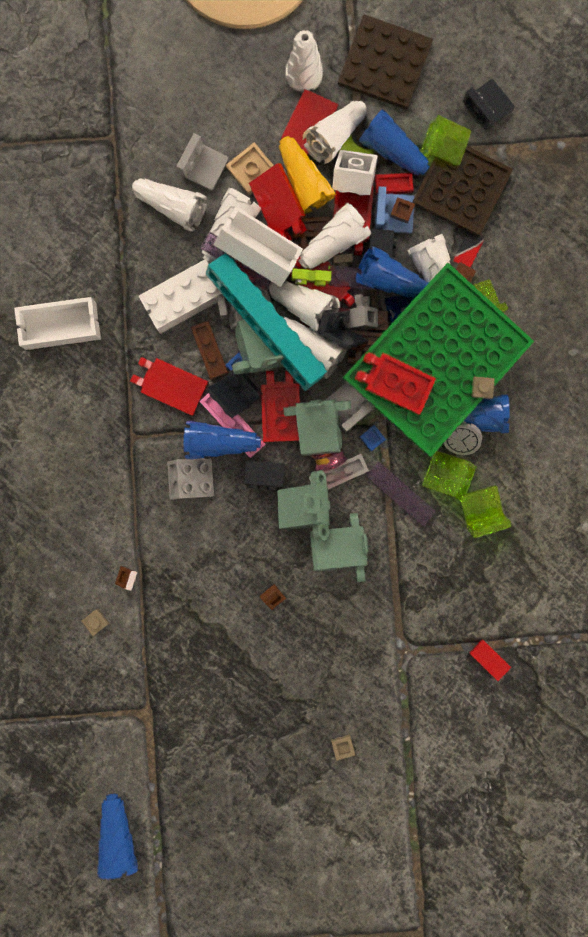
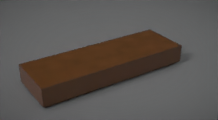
M209 321L192 326L191 330L210 380L228 375Z

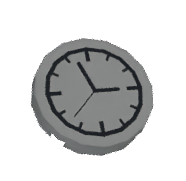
M463 421L444 442V445L454 454L470 455L480 448L482 434L476 425L472 423L470 425Z

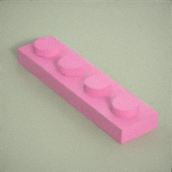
M209 393L200 400L201 404L222 427L254 432L240 415L231 418L225 414L222 407L211 398ZM261 440V448H257V451L245 453L252 458L266 444Z

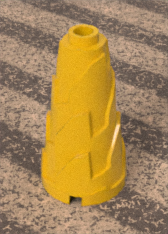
M287 136L281 139L279 150L288 178L304 213L312 212L311 206L318 209L331 201L336 194L314 162L309 159L294 138Z

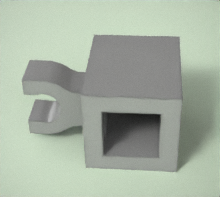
M355 295L357 308L350 309L348 329L364 331L378 328V309L368 307L370 296Z

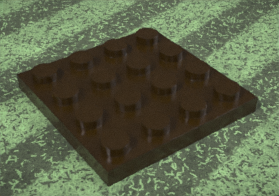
M363 14L340 74L338 85L407 110L433 39Z
M445 136L412 203H415L416 207L479 237L513 168Z

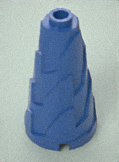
M382 109L369 124L368 129L364 131L359 142L383 158L391 160L403 169H407L414 175L421 174L423 176L430 167L428 165L429 161L389 114Z
M372 246V249L369 248L359 264L358 268L361 269L362 273L356 274V282L372 289L377 288L388 293L393 292L407 298L409 296L414 299L428 284L418 274L403 267L401 263L389 257V254Z
M508 395L493 396L492 399L483 398L464 421L467 424L471 425L472 423L476 425L481 431L509 433V423H507L509 420Z
M195 421L186 422V425L190 426V428H185L184 452H189L190 455H185V458L188 460L218 457L227 454H242V452L257 451V448H261V436H257V433Z
M117 793L106 795V799L102 803L99 864L97 869L98 877L101 879L120 878L126 871L127 876L138 871V863L135 857L132 834L129 832L124 803Z

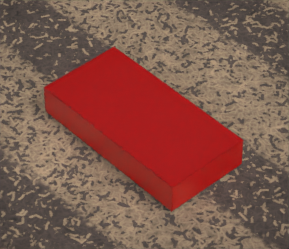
M413 173L375 175V195H377L379 186L386 187V194H412L414 191Z
M483 639L469 652L497 681L511 668Z

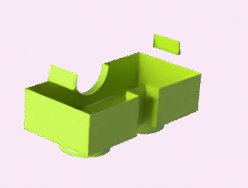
M292 269L291 281H295L297 285H307V282H313L315 286H326V283L329 284L331 281V271Z

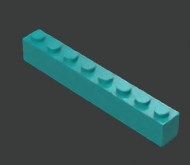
M225 253L208 264L205 273L270 351L275 356L283 355L281 364L304 391L321 380L327 372L324 364L315 358L311 349L305 346L300 340L299 335L287 325L285 318L275 311L273 304L263 297L260 289L255 287L248 275L239 269L236 261Z

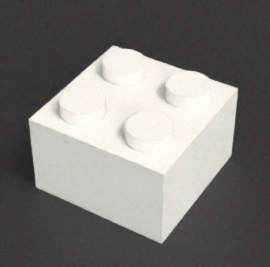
M340 150L334 168L333 190L343 193L352 192L358 195H370L375 176L377 155Z

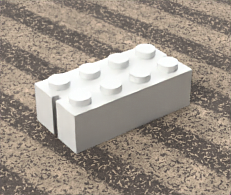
M238 207L234 209L213 244L280 287L290 274L303 250Z
M206 259L139 295L160 334L218 302L217 297L224 296L205 274L208 267Z
M91 297L14 308L16 325L20 327L17 328L19 346L25 350L101 340L99 323L96 321L98 319L97 306Z

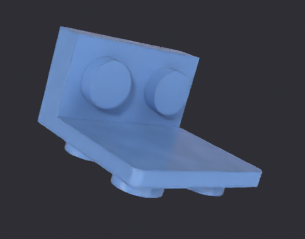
M379 186L376 200L375 229L411 234L413 231L414 208L408 224L391 218L390 215L397 197L412 202L414 196L386 194V187Z

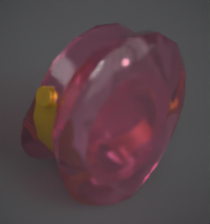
M342 450L340 453L310 455L316 461L315 471L322 470L325 472L339 467L347 461Z

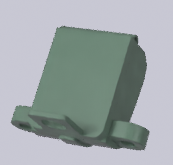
M245 320L237 321L235 336L243 361L232 365L234 374L266 372L284 367L281 364L283 355L275 356Z
M311 400V402L296 403V406L283 408L284 416L296 415L302 456L341 452L342 435L338 411L352 409L351 400Z
M322 470L311 473V485L277 490L279 529L313 528V536L317 541L328 538L330 501H328L326 475Z
M358 513L349 514L350 527L329 529V536L326 540L317 541L313 536V531H310L314 571L355 568L357 582L365 581L364 567L367 566L368 546L363 526H359Z

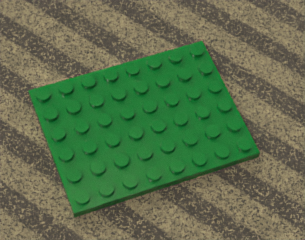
M447 262L365 353H372L379 358L382 353H385L436 378L421 414L417 415L365 390L367 384L354 379L360 370L367 374L371 371L373 365L363 362L365 354L347 372L343 379L428 457H432L482 401L483 398L472 397L473 377L494 378L495 386L533 344L534 340Z

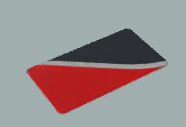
M467 232L453 261L458 264L461 262L471 267L484 239Z

